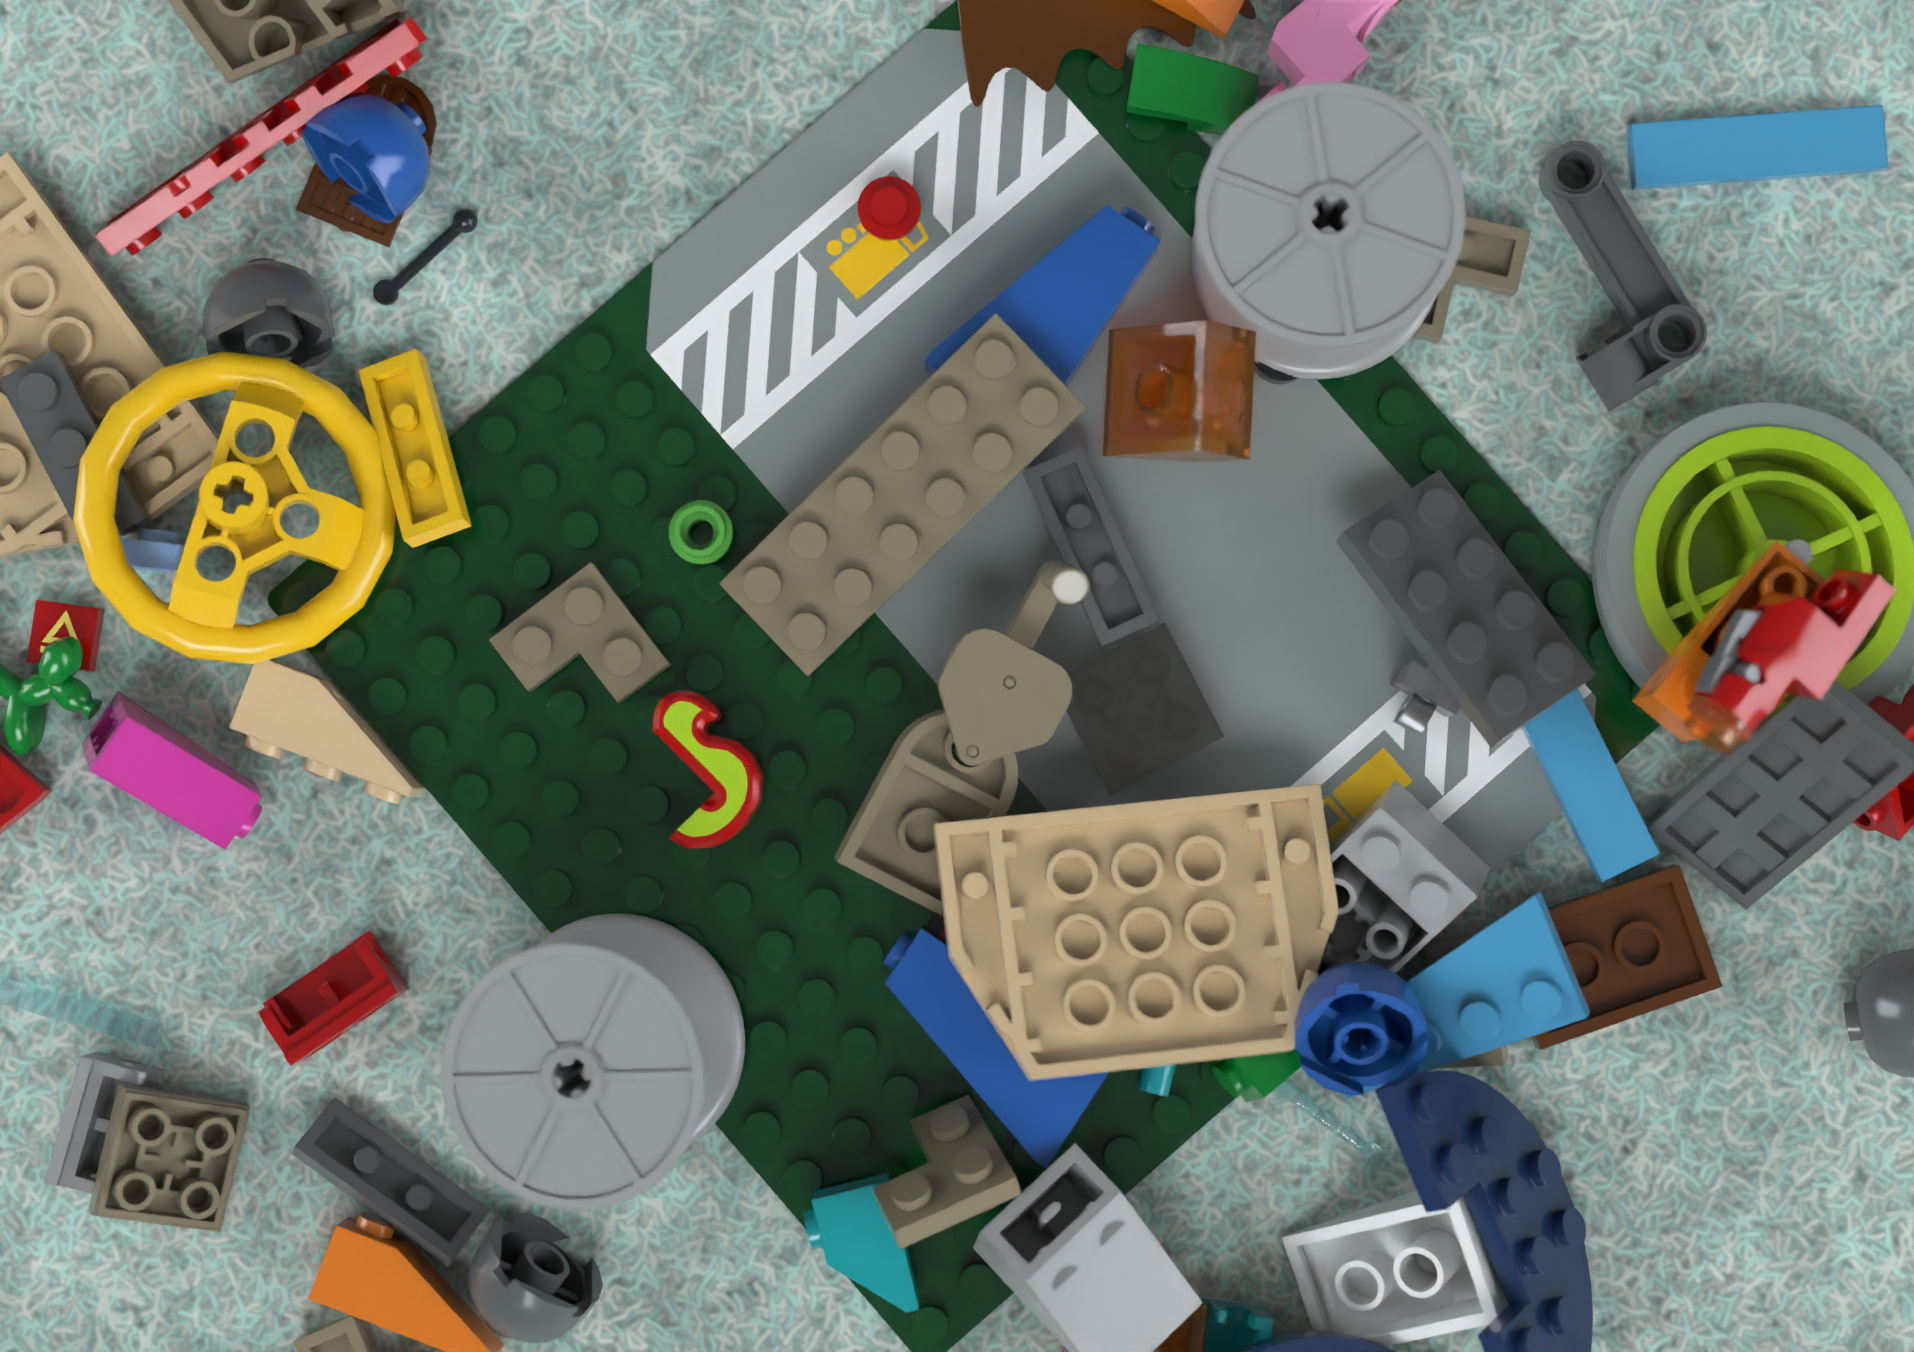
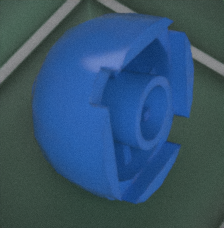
M359 92L346 95L333 105L324 108L305 124L307 127L302 131V137L318 167L332 184L341 177L349 186L358 191V194L350 196L348 200L372 219L385 224L391 223L396 217L404 213L424 191L430 174L429 149L422 136L426 128L419 115L407 104L399 102L395 105L384 97Z
M1346 962L1325 970L1305 990L1295 1020V1048L1300 1055V1064L1305 1073L1321 1086L1346 1095H1364L1363 1087L1377 1086L1402 1076L1415 1074L1427 1053L1425 1014L1411 985L1387 967L1370 962Z

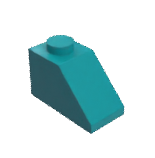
M890 1173L814 1191L811 1199L813 1209L803 1211L807 1236L812 1250L823 1247L827 1265L904 1312L919 1310L920 1295L908 1246L902 1249L899 1248L872 1191V1188L891 1180Z

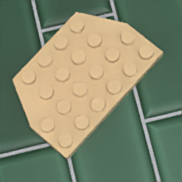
M6 152L0 157V379L56 350L64 355L101 424L111 405L157 370L168 365L17 158ZM0 385V557L80 544L70 515ZM193 400L179 403L141 433L123 465L151 521L197 489L205 475L209 472L219 441V435ZM145 524V525H143V526L137 528L136 530H134V531H132V532H130V533H128V534H126V535H124V536L135 534L136 532L139 531V529H142V528L145 527L147 524Z
M1320 784L945 822L934 825L933 831L948 957L1029 1081L1284 1053L1294 1050L1297 1012L1305 990L1318 977L1319 973L1317 971L1329 934L1333 932L1339 913Z

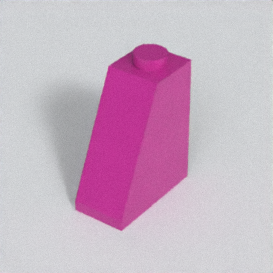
M117 691L82 742L90 772L226 850L235 836L241 839L244 838L259 818L262 806L258 804V801L262 796L254 782L119 691Z

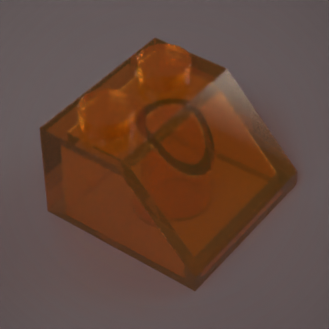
M1209 320L1109 330L1103 456L1190 462L1250 459L1256 331Z

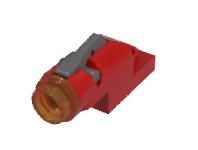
M1836 568L1831 577L1826 579L1817 588L1813 597V603H1810L1801 596L1769 591L1758 601L1753 610H1736L1714 655L1709 657L1695 689L1689 696L1691 700L1687 704V709L1690 714L1683 723L1684 727L1707 746L1719 752L1730 754L1737 743H1747L1759 723L1784 699L1785 695L1783 693L1821 700L1896 590L1879 574Z

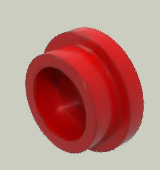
M885 176L871 181L863 189L859 196L857 211L863 228L871 236L883 241H895L906 237L915 229L921 216V203L918 193L910 183L898 177Z

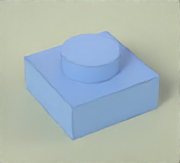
M139 529L138 540L121 538L128 562L134 569L177 572L185 547L184 545L177 544L178 533Z

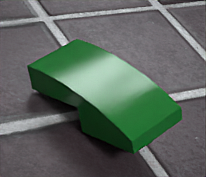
M1137 43L1126 112L1188 122L1186 130L1223 136L1243 113L1255 105L1260 75L1212 59Z

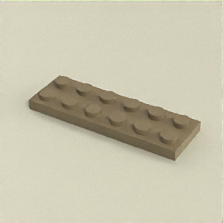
M995 313L719 584L788 657L809 676L1082 414L1087 407L1019 335Z

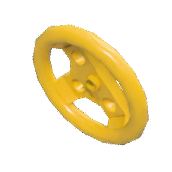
M221 351L162 367L110 406L80 459L73 523L91 581L133 630L188 658L256 664L317 645L364 607L393 554L396 511L382 462L378 434L341 388L284 358ZM225 390L236 391L231 400L209 472L205 475L200 485V500L174 578L170 603H167L158 598L128 562L115 521L119 472L141 433L176 405ZM302 412L315 417L345 453L358 493V506L340 497L308 487L289 452L296 425ZM251 424L264 425L275 436L272 449L260 457L247 456L236 446L239 432ZM239 493L249 499V506L239 505L235 510V514L226 512L224 502L230 495ZM296 504L312 507L320 518L317 530L305 538L291 537L281 527L283 513L286 509ZM210 547H224L235 556L236 565L228 578L221 581H209L198 573V558L203 551ZM290 554L320 562L338 570L332 583L295 612L251 625L236 624L239 606L248 577L258 570Z

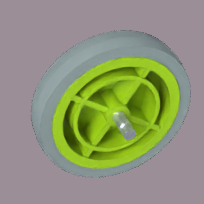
M1777 402L1744 403L1720 408L1690 419L1654 441L1637 457L1610 496L1600 519L1592 558V583L1600 623L1612 650L1633 681L1642 688L1672 650L1774 542L1778 541L1824 580L1831 577L1836 568L1879 574L1896 590L1835 679V681L1867 706L1878 695L1882 697L1887 696L1903 680L1914 665V484L1898 462L1876 441L1846 421L1809 407ZM1718 722L1710 730L1712 733L1738 739L1746 733L1741 728L1736 733Z

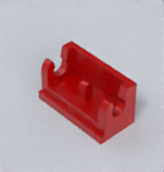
M368 931L276 996L264 1002V1008L259 1011V1015L285 1054L283 1056L289 1065L292 1066L308 1059L407 991L409 987L372 932Z

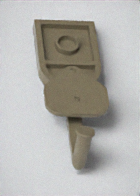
M1055 560L1045 562L1037 572L1005 634L990 628H977L967 632L957 641L937 679V688L943 710L923 715L912 722L899 735L833 857L838 863L943 916L933 827L936 823L1005 816L1015 797L1018 785V764L1015 753L1042 745L1053 736L1070 704L1072 683L1063 667L1032 649L1058 601L1067 605L1076 604L1087 596L1089 580L1081 569ZM952 751H953L955 757L958 758V759H959L960 761H962L963 763H958V762L954 759V757H953V755H952Z

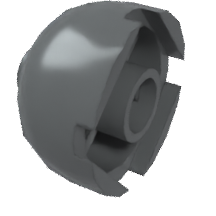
M257 258L234 268L216 281L204 306L203 327L208 355L222 351L284 359L292 357L290 362L306 368L315 366L324 360L333 349L332 336L335 337L332 311L326 292L307 271L285 262L270 258Z
M1914 948L1882 955L1867 965L1857 979L1856 1002L1844 1003V1014L1850 1041L1863 1040L1868 1055L1873 1062L1887 1072L1908 1078H1914Z
M516 1213L510 1222H503V1216L495 1220L482 1238L469 1267L468 1285L470 1296L486 1325L494 1333L502 1337L531 1344L547 1343L571 1331L587 1316L599 1300L603 1287L599 1267L593 1258L584 1266L556 1245L555 1241L570 1237L544 1218L529 1213Z

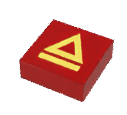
M36 600L26 662L39 664L46 646L61 637L71 636L81 643L83 650L79 670L95 672L105 609Z

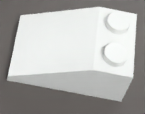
M1416 1190L1281 1237L1313 1331H1332L1355 1335L1386 1347L1489 1325L1509 1305L1464 1196L1449 1209L1426 1213Z

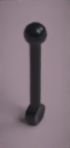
M467 208L456 211L453 216V224L391 281L381 280L376 283L373 289L375 300L385 306L395 303L399 297V290L461 233H469L476 228L478 219L475 212Z

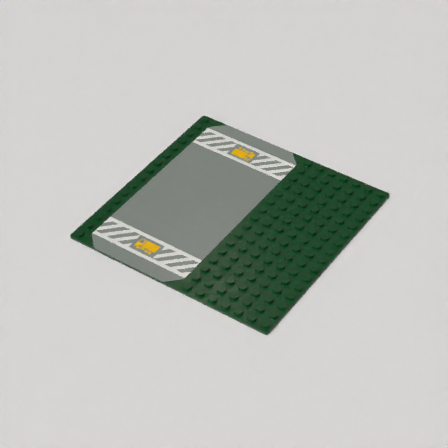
M957 0L453 433L448 440L472 526L412 548L403 541L396 515L393 554L364 607L317 645L306 648L550 933L569 923L595 915L621 913L646 916L667 923L689 935L717 961L729 979L740 1004L745 1030V1056L739 1084L733 1098L715 1124L805 1229L803 1211L813 1209L811 1199L814 1191L888 1172L891 1179H894L929 1163L915 1138L910 1120L968 1094L1013 1170L1021 1193L1072 1145L1076 1144L1124 1196L1235 1099L1221 1086L1213 1074L1212 1067L1216 1065L1214 1060L1176 1065L1168 1096L1149 1093L1137 1088L1142 1069L1109 1072L1046 1169L1030 1156L885 984L893 970L884 965L883 961L902 932L905 931L912 937H915L921 926H924L940 937L945 926L944 917L838 863L833 858L899 735L912 722L923 715L943 710L937 688V679L957 641L967 632L977 628H990L1005 634L1040 567L1045 562L1051 560L1062 562L1023 475L1024 470L1078 446H1083L1160 621L1100 647L1081 602L1068 605L1057 602L1032 650L1064 668L1072 683V698L1049 741L1015 753L1018 764V785L1015 797L1005 816L1320 784L1330 846L1396 780L1490 867L1487 874L1488 877L1558 816L1562 809L1522 728L1491 748L1461 708L1456 716L1449 717L1434 711L1421 734L1418 732L1413 734L1393 722L1398 710L1408 697L1406 693L1391 685L1402 664L1414 660L1429 670H1433L1336 543V540L1345 530L1439 470L1596 673L1592 679L1578 688L1615 765L1661 725L1632 701L1641 688L1621 665L1606 638L1595 604L1593 583L1392 356L1366 370L1339 378H1299L1288 384H1273L1262 379L1252 368L1250 360L1233 349L1219 335L1201 306L1196 293L1191 267V242L1196 222L1198 188L1211 151L1194 131L1186 130V122L1126 112L1134 63L1127 55L1123 67L1114 69L1092 51L1078 48L1069 51L1061 60L1054 87L1050 92L1042 90L1018 69L1004 68L993 76L988 85L983 103L976 107L970 98ZM885 176L898 177L910 183L918 193L921 203V216L915 229L906 237L895 241H883L871 236L863 228L857 211L859 196L863 189L871 181ZM1106 205L1119 213L1123 207H1127L1145 217L1155 227L1152 235L1161 240L1157 253L1067 386L1083 402L1087 409L811 675L807 676L719 583L932 376L925 369V360L933 349ZM696 500H706L720 506L729 516L733 526V540L727 553L719 560L705 565L692 564L682 559L674 551L669 540V525L675 512L683 505ZM698 522L690 530L692 542L698 545L708 543L713 537V527L708 522ZM307 559L270 591L268 595L269 606L277 616L295 612L332 583L338 570L323 563ZM592 562L671 665L622 703H617L581 654L530 692L523 686L489 639ZM681 690L696 692L707 697L720 709L722 717L718 722L710 724L708 727L709 734L742 743L755 754L765 776L762 803L747 826L731 840L711 848L686 849L669 839L715 793L653 731V716L659 701L666 695ZM952 751V755H953L954 759H955L958 763H963L962 761H960L958 758L955 757V755H954V753H953V751ZM1017 1197L908 1246L920 1295L919 1310L906 1313L849 1277L848 1279L911 1352H947L1014 1293L973 1249V1246L980 1231Z

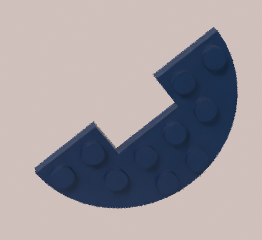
M1433 1070L1406 1075L1391 1080L1376 1089L1375 1092L1426 1213L1449 1209L1464 1196L1509 1303L1478 1334L1484 1352H1591L1593 1305L1589 1265L1584 1245L1586 1237L1585 1222L1580 1212L1574 1208L1567 1186L1561 1175V1165L1557 1155L1546 1147L1531 1123L1514 1104L1492 1086L1471 1075L1457 1071Z

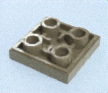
M118 1083L88 1211L92 1216L221 1232L250 1106L247 1103L235 1100Z

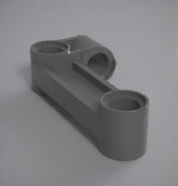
M1570 141L1558 147L1545 161L1539 173V186L1543 196L1553 206L1627 328L1606 339L1605 342L1608 346L1590 357L1586 352L1576 357L1608 412L1658 383V378L1699 353L1707 340V326L1699 312L1691 307L1608 173L1601 152L1594 145L1585 141ZM1571 161L1578 164L1586 176L1585 186L1580 189H1571L1564 186L1557 175L1558 163ZM1661 322H1672L1683 330L1685 345L1681 352H1671L1660 344L1658 328Z

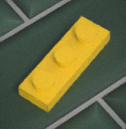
M415 348L358 370L373 428L379 437L382 462L403 541L414 548L471 527L472 524L426 357Z

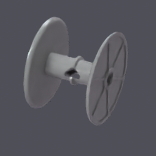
M1346 82L1304 84L1273 94L1243 113L1220 138L1205 165L1198 188L1196 222L1191 242V267L1196 293L1205 314L1219 335L1233 349L1253 363L1255 361L1259 364L1258 361L1275 370L1302 379H1330L1355 374L1384 361L1398 351L1414 335L1425 320L1436 296L1441 292L1455 267L1463 243L1466 219L1464 190L1459 171L1448 147L1436 130L1409 105L1380 90Z
M611 913L582 918L552 932L534 948L518 953L496 965L473 985L461 1001L449 1025L441 1060L442 1092L449 1120L461 1145L474 1163L488 1177L510 1193L531 1203L559 1210L585 1211L615 1206L644 1193L658 1183L671 1171L687 1147L701 1138L724 1113L733 1098L743 1069L745 1056L743 1016L735 991L720 965L703 946L681 930L662 921L634 914Z

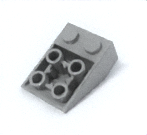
M1396 780L1329 846L1339 913L1333 932L1329 934L1317 971L1319 973L1318 976L1325 970L1346 962H1370L1387 967L1396 973L1478 897L1490 870V867Z
M1076 1144L1072 1145L1021 1195L980 1231L973 1246V1249L1069 1352H1153L1203 1303L1123 1193Z

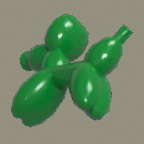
M61 637L46 646L38 666L39 673H34L24 680L0 664V695L8 700L4 711L3 730L7 744L17 755H25L38 747L43 738L45 727L43 705L53 699L68 711L73 713L82 711L88 720L98 712L102 705V701L99 699H92L91 690L84 682L73 677L81 666L83 656L81 643L74 637Z

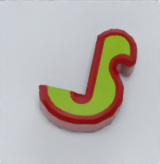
M681 690L668 694L659 701L653 716V731L715 793L669 839L686 849L711 848L731 840L747 826L762 803L765 776L755 754L742 743L709 734L708 727L710 724L718 722L722 717L720 709L707 697L696 692Z

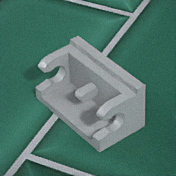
M99 1051L80 1056L44 1182L92 1194L118 1083L160 1089L165 1070Z

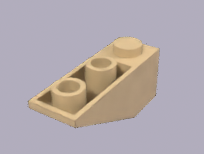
M274 659L253 665L229 726L230 729L247 735L244 743L245 747L278 759L281 758L284 749L306 757L303 769L330 780L340 782L343 772L366 781L363 792L390 803L399 805L402 795L407 797L421 796L424 788L331 681Z

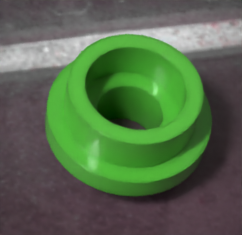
M706 500L692 501L680 507L673 515L669 525V540L674 551L685 561L698 565L710 564L722 558L729 550L733 540L732 522L727 513L717 504ZM702 521L708 522L713 527L712 539L703 545L693 543L690 538V530L693 525Z

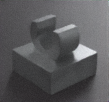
M1414 660L1404 662L1391 683L1392 686L1408 695L1393 722L1413 734L1417 732L1421 734L1434 711L1449 717L1456 716L1461 708L1436 674Z

